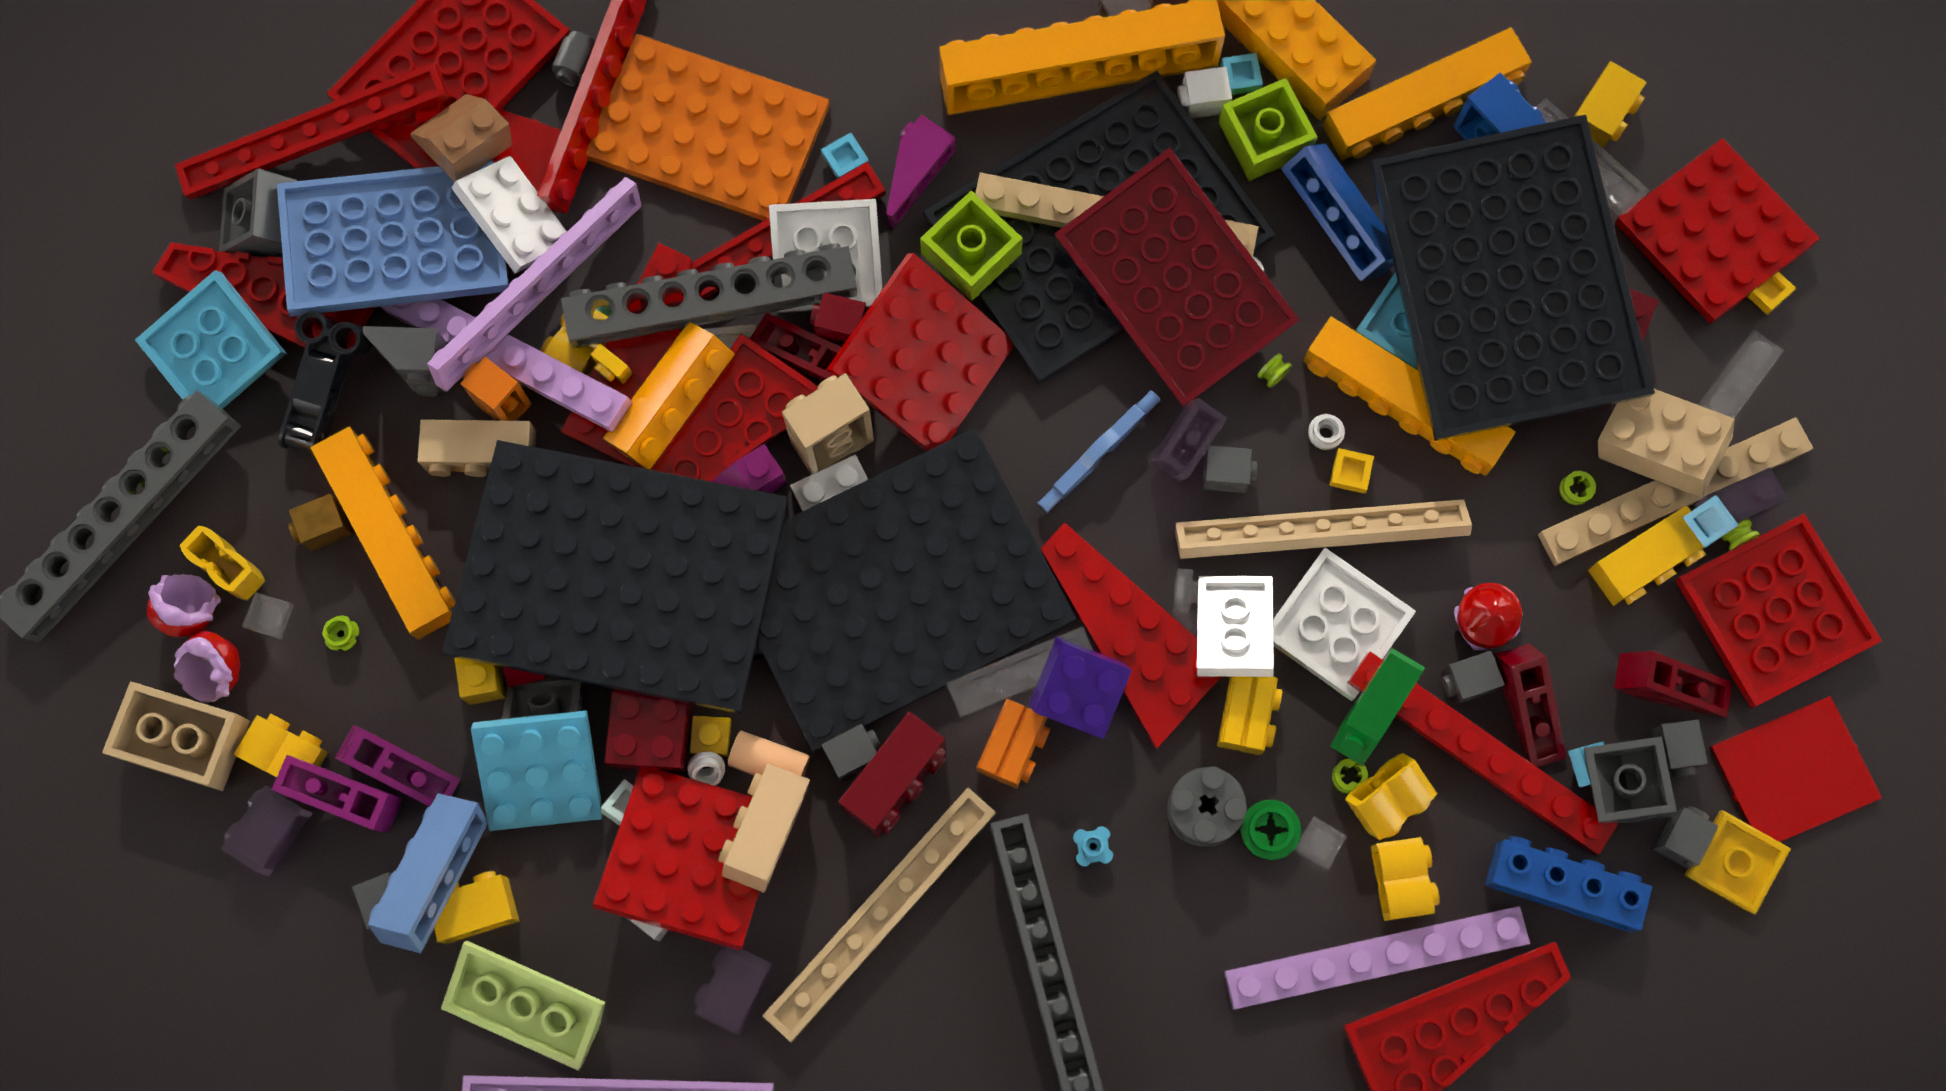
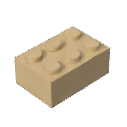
M846 373L838 378L837 376H831L818 385L817 391L807 397L805 395L795 397L786 405L787 409L782 411L790 443L811 475L844 460L874 441L870 409Z
M1654 389L1655 394L1652 396L1617 403L1598 439V458L1702 498L1733 438L1735 419Z
M130 681L102 753L132 764L224 791L237 757L233 754L245 736L250 721L235 713Z

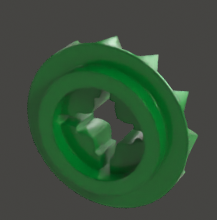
M1263 800L1251 806L1247 810L1240 828L1244 845L1254 856L1269 861L1281 859L1289 855L1297 847L1301 837V825L1297 814L1290 806L1277 800ZM1269 814H1271L1274 827L1286 830V832H1281L1274 836L1271 846H1269L1267 834L1255 831V829L1266 826Z

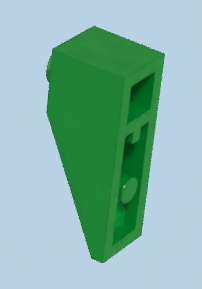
M1391 648L1342 721L1330 747L1363 766L1380 742L1425 667Z

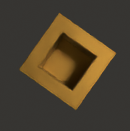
M327 494L289 510L293 522L289 523L288 526L294 541L297 544H303L310 551L352 535L343 508L332 494Z

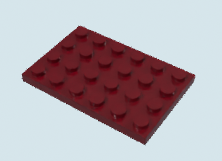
M1171 148L1160 154L1054 234L1055 238L1182 407L1186 406L1300 320Z

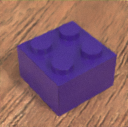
M1056 636L1028 705L1037 714L1104 739L1132 669L1123 662Z

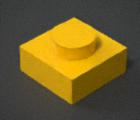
M1777 272L1761 287L1756 288L1748 298L1766 315H1769L1793 293L1796 287L1780 272Z
M601 344L590 354L597 363L594 369L610 382L616 378L624 384L633 374L628 365Z
M1338 448L1329 486L1365 494L1368 489L1374 456Z
M693 716L691 755L701 752H713L719 756L729 757L731 718Z

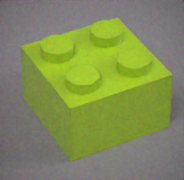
M1287 78L1223 104L1218 121L1248 181L1283 167L1305 146L1315 145L1318 138Z
M970 191L920 238L921 254L968 299L973 301L1022 254L1023 238L973 191Z

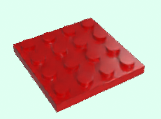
M1723 138L1630 207L1615 221V224L1710 325L1748 297L1756 288L1761 287L1770 280L1773 275L1782 271L1813 247L1820 239Z
M907 253L826 370L833 376H837V378L846 373L867 404L923 450L928 451L952 438L1014 346L1008 335L918 256L914 253Z
M1805 513L1675 580L1751 709L1882 642V639Z
M640 767L602 876L593 908L742 951L760 891L723 877L724 863L718 860L726 840L734 841L739 829L734 828L733 825L741 806L748 808L753 797L659 769Z

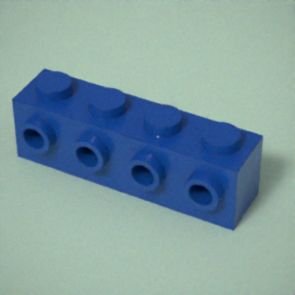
M1326 144L1305 146L1281 168L1360 282L1381 277L1394 266L1384 225Z
M1509 836L1508 840L1504 839L1496 843L1485 882L1486 887L1629 933L1642 931L1653 887L1641 883L1642 877L1624 871H1619L1618 875L1604 871L1605 865L1591 860L1583 859L1582 863L1567 859L1568 853L1558 849L1546 848L1545 852L1531 848V841L1516 836Z

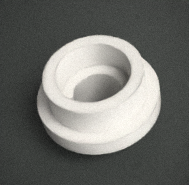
M1322 414L1315 417L1308 428L1310 441L1314 446L1322 450L1336 448L1342 442L1345 435L1343 423L1331 414ZM1320 429H1329L1332 433V437H1322L1320 434Z
M713 752L698 753L688 763V775L693 780L716 786L725 774L724 760Z

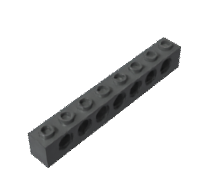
M834 243L824 245L819 248V251L805 254L804 250L790 251L784 254V258L770 260L767 256L750 259L746 265L735 267L733 263H722L715 265L713 271L702 273L695 269L684 270L677 273V277L663 279L662 276H651L642 279L641 284L627 286L623 282L613 283L605 286L603 291L592 293L590 289H579L570 292V297L561 298L568 341L573 348L682 329L685 328L688 322L698 326L821 303L824 292L845 298L856 297L857 286L849 246L841 247L840 244ZM818 267L825 270L827 275L820 281H813L807 277L808 271ZM778 274H785L791 278L789 285L783 288L774 286L771 281ZM749 280L756 285L755 289L749 294L737 292L736 287L741 281ZM707 287H715L720 291L718 297L712 301L702 299L700 297L701 292ZM678 293L684 297L683 302L677 307L665 305V300L670 294ZM636 300H644L648 303L646 310L640 314H633L629 311L630 305ZM602 306L611 308V315L606 320L599 321L593 318L597 308Z
M198 390L193 395L184 398L178 406V411L167 422L160 424L154 430L150 441L128 458L127 465L117 476L105 482L101 489L102 492L92 503L83 506L78 511L76 520L65 531L58 533L52 539L48 550L26 567L25 574L19 581L2 592L0 595V618L22 639L40 643L236 433L241 425L211 398ZM196 426L195 435L187 440L188 431ZM171 453L170 462L162 467V459L165 455ZM145 480L144 490L137 494L138 484ZM119 507V516L112 522V512ZM94 535L92 546L86 549L87 539ZM68 562V570L61 577V567L64 563ZM42 589V598L35 604V596Z
M1028 813L991 823V833L1061 1091H1103Z

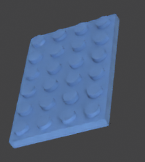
M489 161L487 164H485L484 166H482L480 169H483V168H485V167H487V166L493 164L494 162H493V161ZM439 166L277 184L286 301L290 317L300 316L307 311L326 313L504 292L509 286L507 265L505 259L452 190L454 181Z

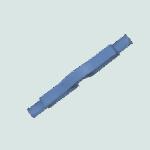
M1150 390L1137 405L1134 404L1110 429L1100 436L1053 485V488L1037 502L1041 510L1048 514L1061 499L1064 500L1097 467L1101 458L1106 453H1111L1161 401L1157 394Z

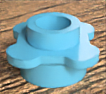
M1100 826L1095 831L1087 832L1079 829L1074 833L1073 840L1077 844L1078 849L1076 861L1079 865L1086 867L1090 863L1099 861L1107 864L1112 860L1113 852L1108 846L1110 832L1107 828ZM1091 843L1096 844L1097 848L1095 850L1090 849L1089 845Z

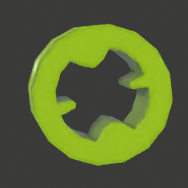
M1280 353L1275 355L1257 375L1260 379L1265 378L1267 380L1269 388L1274 387L1281 381L1293 366L1289 362L1284 363L1282 361L1283 356Z
M1574 471L1562 479L1559 491L1561 497L1567 503L1581 505L1593 497L1596 491V484L1593 477L1587 472ZM1573 479L1577 480V484L1583 482L1586 489L1581 492L1582 497H1578V492L1572 494L1570 491V486L1574 484Z
M1750 519L1738 523L1739 526L1721 537L1723 541L1730 542V551L1760 536L1758 531L1751 530L1752 522Z
M1350 758L1338 763L1332 772L1334 786L1343 793H1350L1355 787L1368 779L1366 766H1362ZM1353 767L1358 771L1355 777H1359L1358 784L1352 781L1347 785L1342 781L1345 775H1340L1342 768L1349 770Z

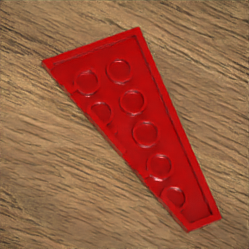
M178 243L169 244L152 271L157 278L189 293L215 270L220 271L271 334L305 350L306 343L301 341L295 332V322L299 316L290 317L287 311L283 258L274 256L264 258L251 256L249 253L244 252L228 253L215 251L213 248ZM376 307L326 312L323 314L332 316L338 323L350 322L365 326ZM320 320L315 322L312 328L315 338L322 332ZM354 331L349 332L346 336L348 348H351L356 342Z
M1064 523L1041 547L1040 551L1061 589L1064 590L1074 607L1076 615L1091 636V640L1098 652L1123 662L1132 669L1123 693L1133 708L1132 710L1138 721L1141 722L1150 737L1152 745L1157 750L1222 676H1198V639Z
M1551 942L1346 1024L1343 1028L1369 1091H1442L1485 1055L1504 1035L1511 1032L1530 1012L1538 1008L1563 986L1571 976L1556 942Z

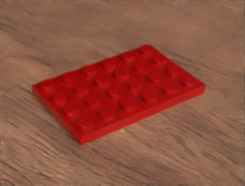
M418 0L326 94L334 102L434 62L439 67L449 99L368 131L413 169L438 167L435 161L411 137L410 133L466 94L486 99L499 112L555 55L564 37H568L571 31L534 0Z

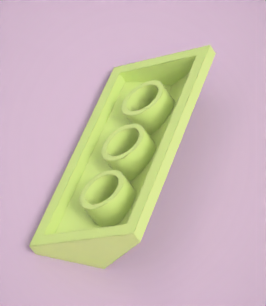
M466 940L460 951L441 1009L579 1071L599 1030L605 1002Z

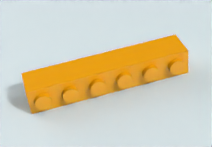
M1511 27L1328 111L1323 128L1342 161L1352 156L1358 159L1368 154L1373 149V146L1382 142L1386 145L1391 144L1401 138L1404 132L1412 128L1421 130L1430 125L1434 118L1442 114L1451 116L1459 112L1469 95L1500 72L1507 80L1513 81L1516 85L1525 79V73L1532 60Z
M1330 316L1311 344L1303 359V362L1308 364L1307 367L1317 376H1327L1338 383V387L1344 393L1353 397L1359 396L1368 402L1369 407L1374 412L1394 418L1399 422L1403 430L1412 435H1421L1430 441V445L1436 451L1456 457L1461 461V465L1466 470L1474 474L1481 473L1486 476L1516 433V431L1505 426L1435 441L1419 371Z
M349 426L310 447L409 633L419 640L450 623L455 599L448 587L441 588L435 577L440 574V571L430 555L423 556L419 546L424 542L413 524L407 526L402 515L406 514L407 510L397 494L391 496L386 485L391 483L382 465L378 464L375 466L369 456L374 453V449L365 434L363 433L358 436Z

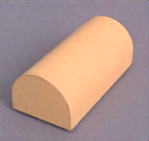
M741 730L732 746L728 766L754 776L756 773L762 775L767 763L804 777L811 756Z

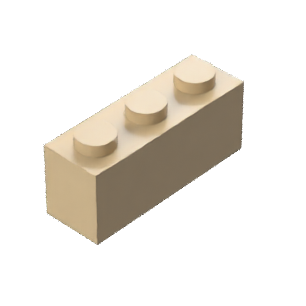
M421 420L418 463L433 476L445 477L450 476L451 472H465V475L484 477L489 472L497 440L536 447L537 431L530 421Z
M767 763L762 775L759 773L754 775L748 790V794L752 795L753 798L748 808L741 806L733 825L734 828L739 829L734 841L726 840L718 860L724 863L723 877L765 893L807 793L810 779Z

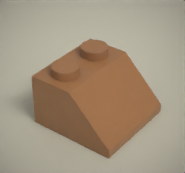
M467 94L410 133L417 144L454 183L474 173L512 146L509 123L486 99Z

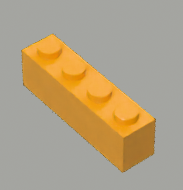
M688 322L631 399L632 404L613 433L608 431L603 439L625 457L650 470L735 353L714 334Z

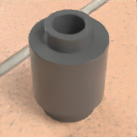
M571 31L568 37H564L552 65V71L556 74L558 81L568 86H575L576 83H580L595 44L593 38L578 31Z

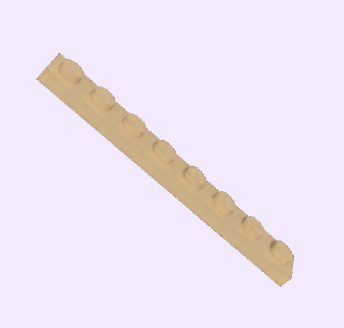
M980 173L975 193L999 216L1061 228L1104 197ZM1225 220L1253 257L1258 226Z
M1797 417L1728 447L1702 498L1654 480L1541 531L1538 536L1555 567L1671 515L1686 505L1691 506L1802 456L1814 448Z
M1464 499L1175 523V535L1180 559L1470 536L1472 530V523Z
M967 788L765 1012L763 1017L790 1042H793L995 816L996 812L972 790Z

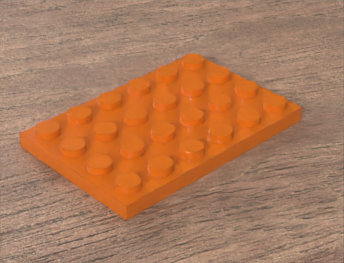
M636 34L622 65V71L611 90L610 103L603 109L598 120L599 132L590 141L587 150V160L765 221L770 218L769 205L790 204L830 107V101L827 98Z

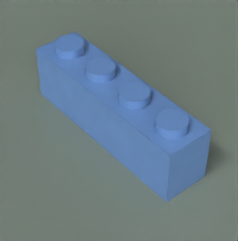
M438 793L432 805L426 809L422 823L414 838L408 842L405 855L397 870L391 874L388 880V887L379 904H376L371 911L370 920L367 925L380 943L417 953L422 952L488 825L487 818L478 803Z

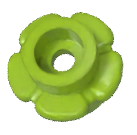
M343 615L328 620L322 632L326 646L333 651L351 649L356 644V637L359 636L357 623L350 621L349 617ZM339 631H344V636L339 637Z

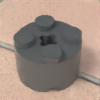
M1217 767L1197 768L1185 774L1172 789L1167 804V818L1174 833L1184 842L1200 847H1214L1228 840L1240 828L1247 812L1246 798L1242 787L1233 776ZM1201 799L1205 803L1210 801L1214 805L1211 810L1212 816L1209 812H1204L1203 814L1199 812L1198 808L1202 804Z

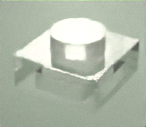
M1192 569L1177 570L1175 575L1173 612L1188 613L1191 603H1197L1199 581H1192Z
M255 592L242 627L246 630L281 640L294 605L290 602Z
M1314 816L1294 850L1321 867L1328 869L1347 835Z

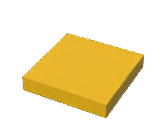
M1720 810L1713 822L1718 825V828L1699 866L1687 869L1684 876L1750 914L1756 915L1791 848L1731 814Z

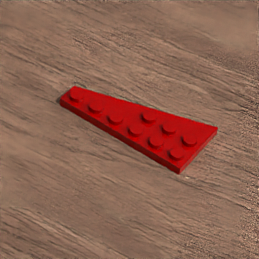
M658 243L638 284H641L642 279L651 276H662L663 279L677 277V273L691 269L692 260L690 257ZM678 293L670 294L665 300V305L677 307L683 302L684 297ZM636 300L630 305L629 311L633 314H640L646 310L648 303L644 300ZM682 329L607 342L605 348L628 365L633 374L624 384L616 378L612 382L608 381L594 368L589 377L620 392L631 400L680 335ZM571 411L561 430L563 435L625 465L643 468L625 457L603 439L608 432L607 429Z
M740 334L730 347V350L735 355L650 470L711 482L734 462L761 445L768 443L786 430L782 411L787 409L786 405L797 396L805 395L807 397L817 391L818 386L755 342Z

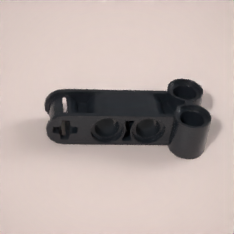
M307 311L302 313L295 322L296 335L301 341L306 343L281 426L278 443L281 448L292 447L308 452L310 457L316 458L310 447L316 445L317 440L321 442L328 438L352 356L360 357L367 354L372 344L363 334L362 325L350 322L338 323L330 315ZM320 320L322 332L315 338L312 328L314 323ZM354 331L356 342L354 346L348 348L346 336L349 332ZM296 435H299V436L308 438V439H310V441H309V440H306V439H303V438H300V437H297Z

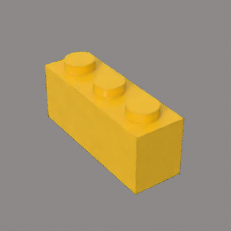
M1687 505L1588 569V572L1613 606L1622 600H1625L1628 605L1647 593L1643 587L1653 580L1659 586L1677 574L1673 567L1681 562H1684L1688 567L1706 555L1702 550L1704 546L1683 519L1685 515L1691 512Z

